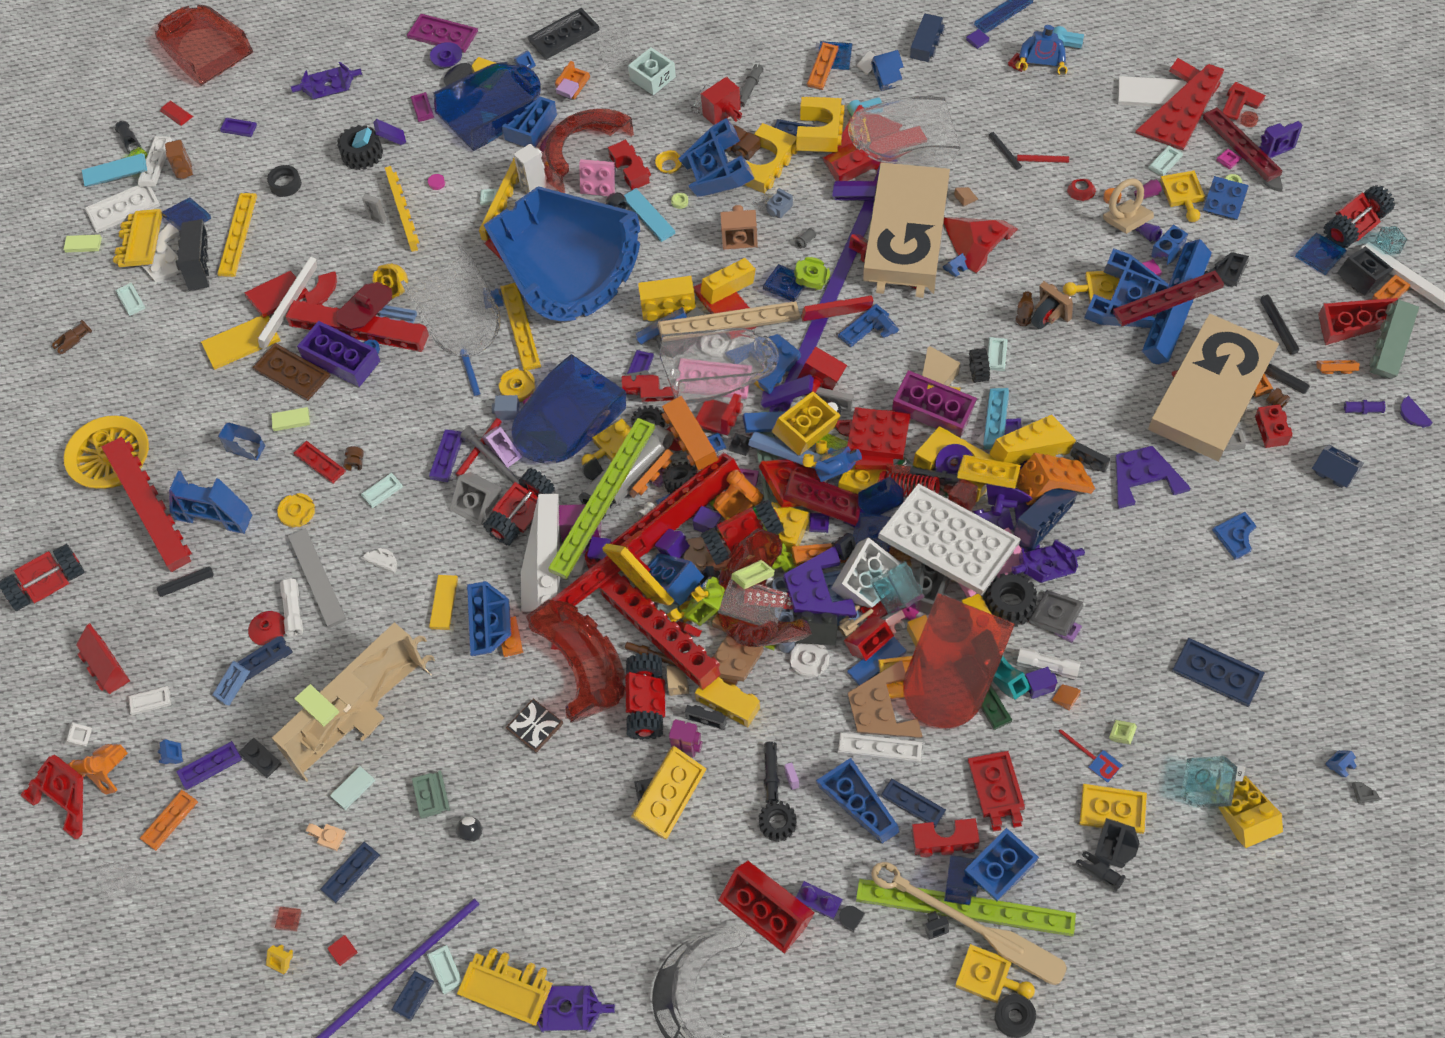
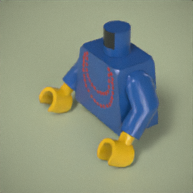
M1045 25L1043 32L1035 31L1022 44L1019 56L1020 61L1016 63L1017 69L1020 68L1021 63L1024 65L1023 71L1028 68L1027 63L1057 66V63H1059L1057 73L1060 75L1059 70L1063 67L1065 74H1067L1068 69L1064 66V63H1066V50L1062 40L1058 38V34L1053 33V26Z
M819 440V443H816V452L823 455L817 462H814V455L804 454L803 465L814 467L820 481L823 482L849 471L856 464V461L862 459V455L859 449L851 451L848 446L838 450L828 449L827 442Z

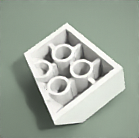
M866 538L856 544L831 589L845 600L852 599L853 603L872 608L913 572L870 538Z

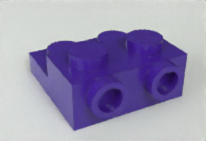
M1297 121L1285 127L1281 123L1267 127L1264 134L1261 135L1262 142L1259 148L1270 159L1295 148L1303 125Z

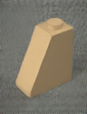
M929 346L922 376L949 386L959 374L961 363Z

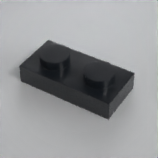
M1077 441L1072 447L1071 456L1074 460H1078L1081 463L1084 462L1090 465L1093 470L1105 473L1110 462L1109 457Z
M687 705L685 709L687 720L724 730L726 727V716L719 711H707L698 705Z
M255 738L251 739L239 751L266 778L282 764Z

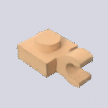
M309 823L306 832H309L308 835L319 838L318 845L335 851L338 850L346 834L345 830L328 824L325 825L324 829H321Z

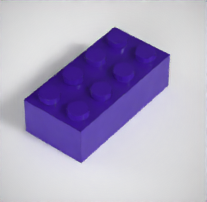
M320 321L314 325L297 346L302 358L357 387L363 384L381 362L375 348Z

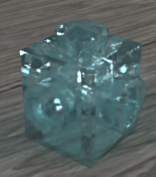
M1396 226L1381 227L1375 243L1385 254H1400L1408 239Z

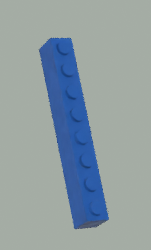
M1201 239L1185 243L1168 288L1204 275L1212 252ZM1193 300L1157 313L1142 349L1144 355L1153 364L1157 365L1170 361Z

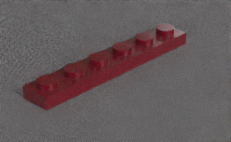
M1218 107L1203 114V119L1267 182L1282 175L1283 170Z
M1212 271L1113 309V314L1122 327L1224 288V282L1216 271Z

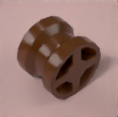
M1276 388L1267 397L1266 402L1269 405L1280 404L1283 408L1291 397L1284 395L1280 388Z

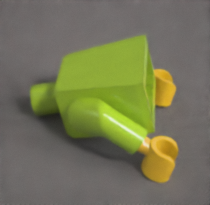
M709 577L701 586L695 588V591L691 593L692 598L686 609H682L679 613L678 609L675 608L667 614L671 622L687 618L701 626L720 608L725 591L724 587L718 584L719 580L715 577Z

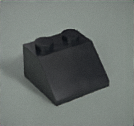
M1365 246L1349 256L1337 274L1345 282L1351 284L1357 292L1365 296L1374 290L1394 268Z

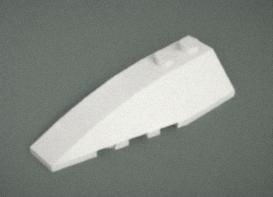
M559 494L538 495L521 569V612L553 611L548 601L560 593V577L550 573L548 570L560 549Z

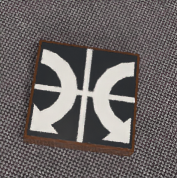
M533 698L507 725L506 729L537 753L564 723Z

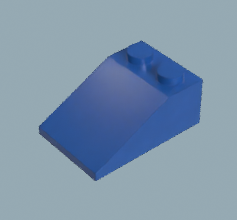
M658 553L648 565L651 569L649 573L674 599L672 604L681 606L688 599L690 593L698 587L704 577L691 561Z
M1005 828L964 872L997 902L1034 867L1039 857L1009 829Z

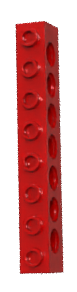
M617 573L599 587L601 595L702 690L721 675L719 662L714 657L710 658L701 645L697 646L688 633L684 634L675 621L671 622L663 610L656 609L651 599L644 598L639 588L636 586L633 588L624 575L621 577Z

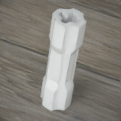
M292 578L282 580L280 582V590L283 598L285 634H287V637L302 635L303 625L300 617L298 583L296 579Z
M1021 647L1016 665L1030 669L1049 667L1053 673L1076 680L1081 662L1067 658L1061 659Z

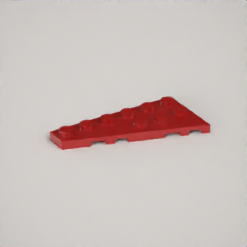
M1211 64L1206 65L1144 122L1135 133L1184 151L1224 73V69Z

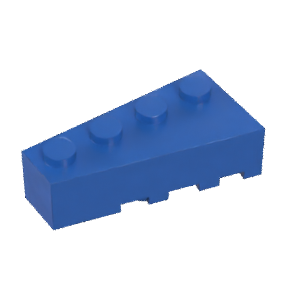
M849 758L816 780L818 787L882 844L900 832L898 824L852 758Z

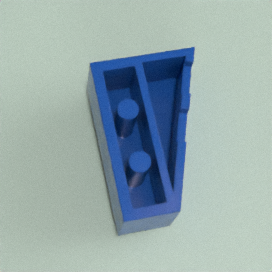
M541 96L525 108L522 114H517L513 117V121L508 125L505 123L502 126L504 139L524 147L531 144L536 148L557 116L555 101Z

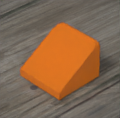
M1062 684L1052 698V701L1070 711L1080 696L1081 690Z

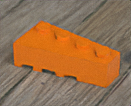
M682 395L663 405L664 413L662 417L666 424L670 425L673 436L679 439L678 443L682 451L687 452L688 455L686 457L691 466L695 465L699 471L718 461L714 448Z

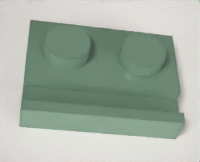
M441 770L434 774L429 773L412 778L421 819L440 814L442 811H450Z

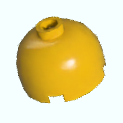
M388 263L377 267V270L373 273L372 282H380L392 288V299L406 291L408 276L401 266Z

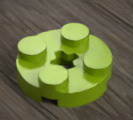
M805 257L804 260H799L795 266L794 275L796 283L821 290L829 280L830 270L824 266L822 260L814 257Z

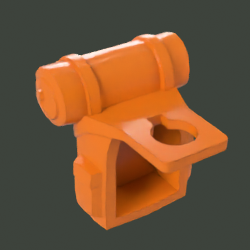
M735 469L729 473L726 479L730 486L717 497L713 506L725 519L727 517L731 518L752 506L758 505L762 501L763 494L745 478L743 473Z
M105 744L92 753L93 756H86L83 760H72L68 765L82 776L86 775L101 792L107 795L117 791V788L108 778L107 774L128 753L120 744ZM101 781L105 782L109 786V789L104 787Z

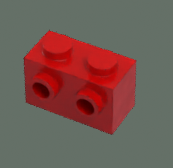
M1281 405L1258 407L1255 419L1265 448L1288 445L1290 438H1292V429L1288 427L1287 415L1282 410Z
M871 616L850 634L844 642L852 656L867 661L894 634L886 620Z

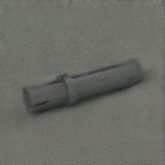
M755 64L751 73L746 77L747 80L740 92V105L743 103L741 107H745L753 88L759 82V77L764 70L760 64H758V67Z

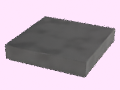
M1046 590L1029 622L1034 626L1067 636L1084 606L1083 602Z

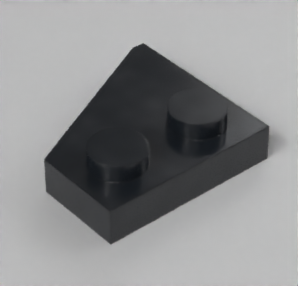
M1231 252L1223 260L1218 261L1209 272L1206 270L1204 274L1216 271L1224 284L1237 287L1249 261V256Z

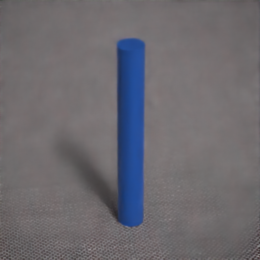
M463 350L460 354L473 395H480V389L468 352Z

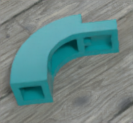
M986 629L971 640L976 651L974 656L979 665L1005 695L1016 700L1031 689L1024 673L1011 666L1003 657L991 631Z

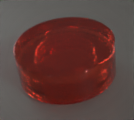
M1246 111L1241 115L1240 122L1245 127H1254L1257 125L1259 117L1255 112Z

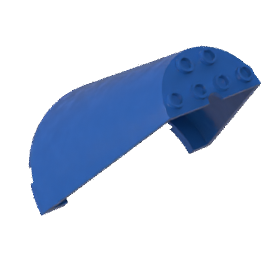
M539 186L515 202L513 210L505 209L484 224L486 231L525 301L543 317L556 321L576 320L575 317L581 315L589 316L610 302L617 295V288L621 283H626L636 263L640 242L638 241L640 224L637 213Z

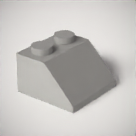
M471 472L460 475L449 510L481 525L498 502L502 487Z

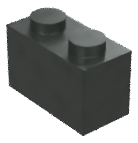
M808 611L797 612L796 643L836 645V614H818Z

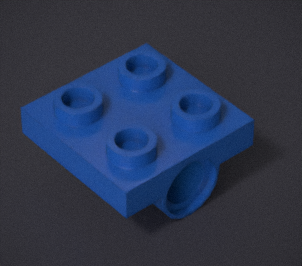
M1214 176L1203 211L1238 220L1249 185Z

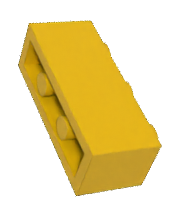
M743 258L703 278L701 294L710 304H713L753 284L756 268L746 258Z
M720 677L704 690L698 687L695 692L696 701L715 711L721 712L726 717L747 728L760 709V701L755 695L746 694L737 686L724 683Z

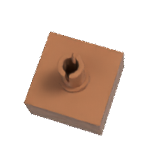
M735 205L732 207V211L720 212L723 250L758 247L756 210H743V206Z

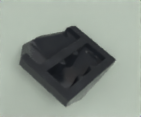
M1106 818L1094 856L1107 864L1123 868L1126 863L1136 856L1140 845L1135 827Z

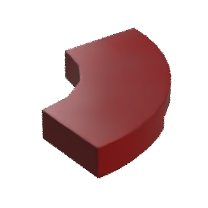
M335 271L318 276L316 287L305 294L307 303L322 305L328 300L337 285V274Z

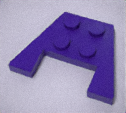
M1153 446L1116 454L1118 509L1135 505L1136 501L1130 487L1166 479L1173 495L1189 492L1191 489Z
M836 547L826 550L784 574V582L795 613L808 611L818 614H836L837 617L842 615L849 616L848 618H856L857 612L852 599L832 602L822 572L824 568L839 566L840 559Z

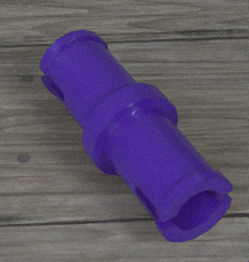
M1365 399L1362 401L1344 402L1345 413H1362V415H1367V413H1384L1386 408L1385 401H1367Z

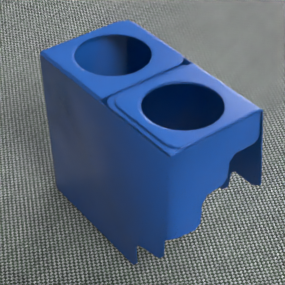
M895 50L873 57L871 66L880 91L896 88V86L888 85L902 80L899 69L904 66L899 51Z
M1172 225L1153 245L1151 257L1154 259L1156 256L1160 258L1162 256L1168 257L1167 265L1173 262L1182 253L1188 233ZM1167 242H1171V243H1172V248H1171V249H1169V250H1163V249H1162V247H1163Z
M230 422L224 425L218 435L226 452L255 461L258 460L265 448L260 435L255 433L253 429ZM238 437L260 444L256 459L253 454L246 452L238 443L233 442V439Z

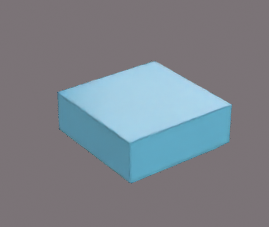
M367 127L357 132L352 146L359 148L368 144L372 131Z

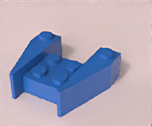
M727 118L713 125L678 158L687 170H693L696 181L688 186L697 197L738 188L755 179L750 166L742 156L728 162L724 150L740 140L735 128Z
M1113 248L1104 273L1119 278L1118 286L1111 301L1094 294L1084 319L1100 325L1121 326L1113 314V309L1152 295L1155 292L1165 290L1169 284L1132 255ZM1148 316L1125 326L1151 328L1155 318Z
M178 471L169 489V509L174 520L193 523L194 518L199 517L222 522L227 531L245 534L252 513L249 507L219 478H216L213 487L204 488L193 483L188 484L182 472Z

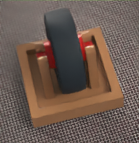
M1043 281L1039 286L1040 301L1035 306L1036 310L1031 320L1032 324L1036 328L1042 329L1047 324L1055 322L1059 317L1069 322L1073 314V301L1071 297L1059 292L1053 284Z

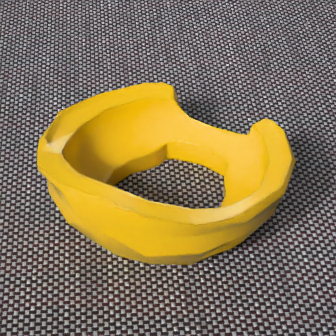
M673 150L661 152L656 156L655 165L663 173L672 174L681 168L682 163L678 159L680 154ZM666 160H672L676 166L666 171L662 169V164Z

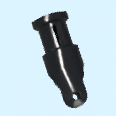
M119 121L115 124L114 129L120 134V140L127 152L132 155L129 145L136 142L138 147L142 149L134 132L129 129L130 125L128 122Z
M1084 851L1082 856L1094 865L1087 864L1083 860L1078 859L1076 861L1077 867L1099 882H1105L1117 892L1125 881L1126 876L1120 875L1112 870L1109 864Z

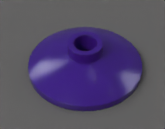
M451 42L438 44L430 52L431 62L438 67H451L462 58L461 48Z
M949 444L939 451L936 457V469L941 472L946 470L948 473L958 474L963 455H973L963 445ZM952 459L957 460L955 466H952L950 463Z

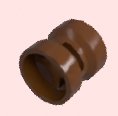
M356 446L347 447L343 467L351 471L352 466L355 465L358 466L357 471H360L363 464L361 459L364 457V450Z

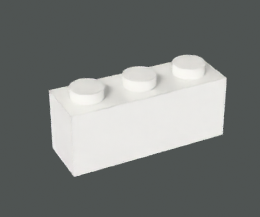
M531 144L514 153L520 185L526 193L531 192L538 186L547 187V177L544 173L545 166L541 158L542 153Z

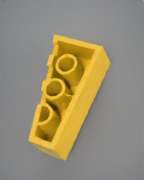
M1051 414L997 438L990 451V455L996 461L1021 464L1029 460L1033 453L1048 454L1054 457L1059 454L1067 455L1072 450L1076 439Z

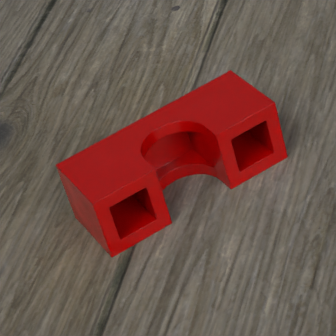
M625 139L608 147L609 158L614 162L616 168L629 166L623 169V175L631 191L650 183L649 177L651 173L648 167H644L641 157L636 155L632 144L629 145Z
M976 818L955 820L953 826L954 834L950 837L939 836L935 832L933 822L912 824L911 831L915 855L930 857L933 853L940 852L942 855H951L954 851L961 850L963 853L974 852L975 849L979 848L980 844Z

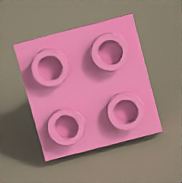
M580 160V194L609 196V194L615 192L616 168L614 162Z

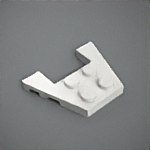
M171 222L158 235L153 264L140 265L155 282L181 273V270L178 271L176 266L178 256L166 244L179 235V231Z

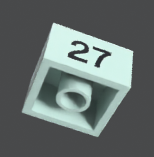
M652 47L628 65L630 80L652 95L656 94L676 77L675 63Z

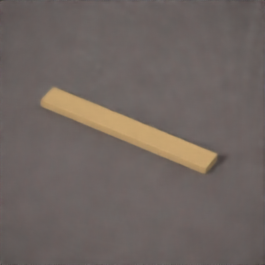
M794 301L661 321L657 325L661 341L789 322L798 320L801 316L797 302Z

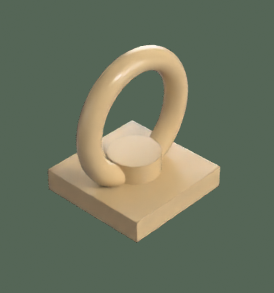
M1134 178L1126 179L1119 183L1113 190L1109 200L1110 211L1103 214V219L1107 223L1126 234L1154 218V212L1141 205L1144 198L1142 183ZM1128 186H1135L1137 189L1135 201L1130 199L1116 207L1117 198L1122 190Z

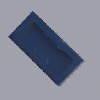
M414 970L391 1010L412 1021L434 981Z

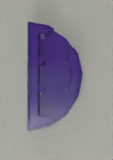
M1409 395L1403 399L1400 406V414L1408 424L1422 426V428L1432 425L1433 422Z

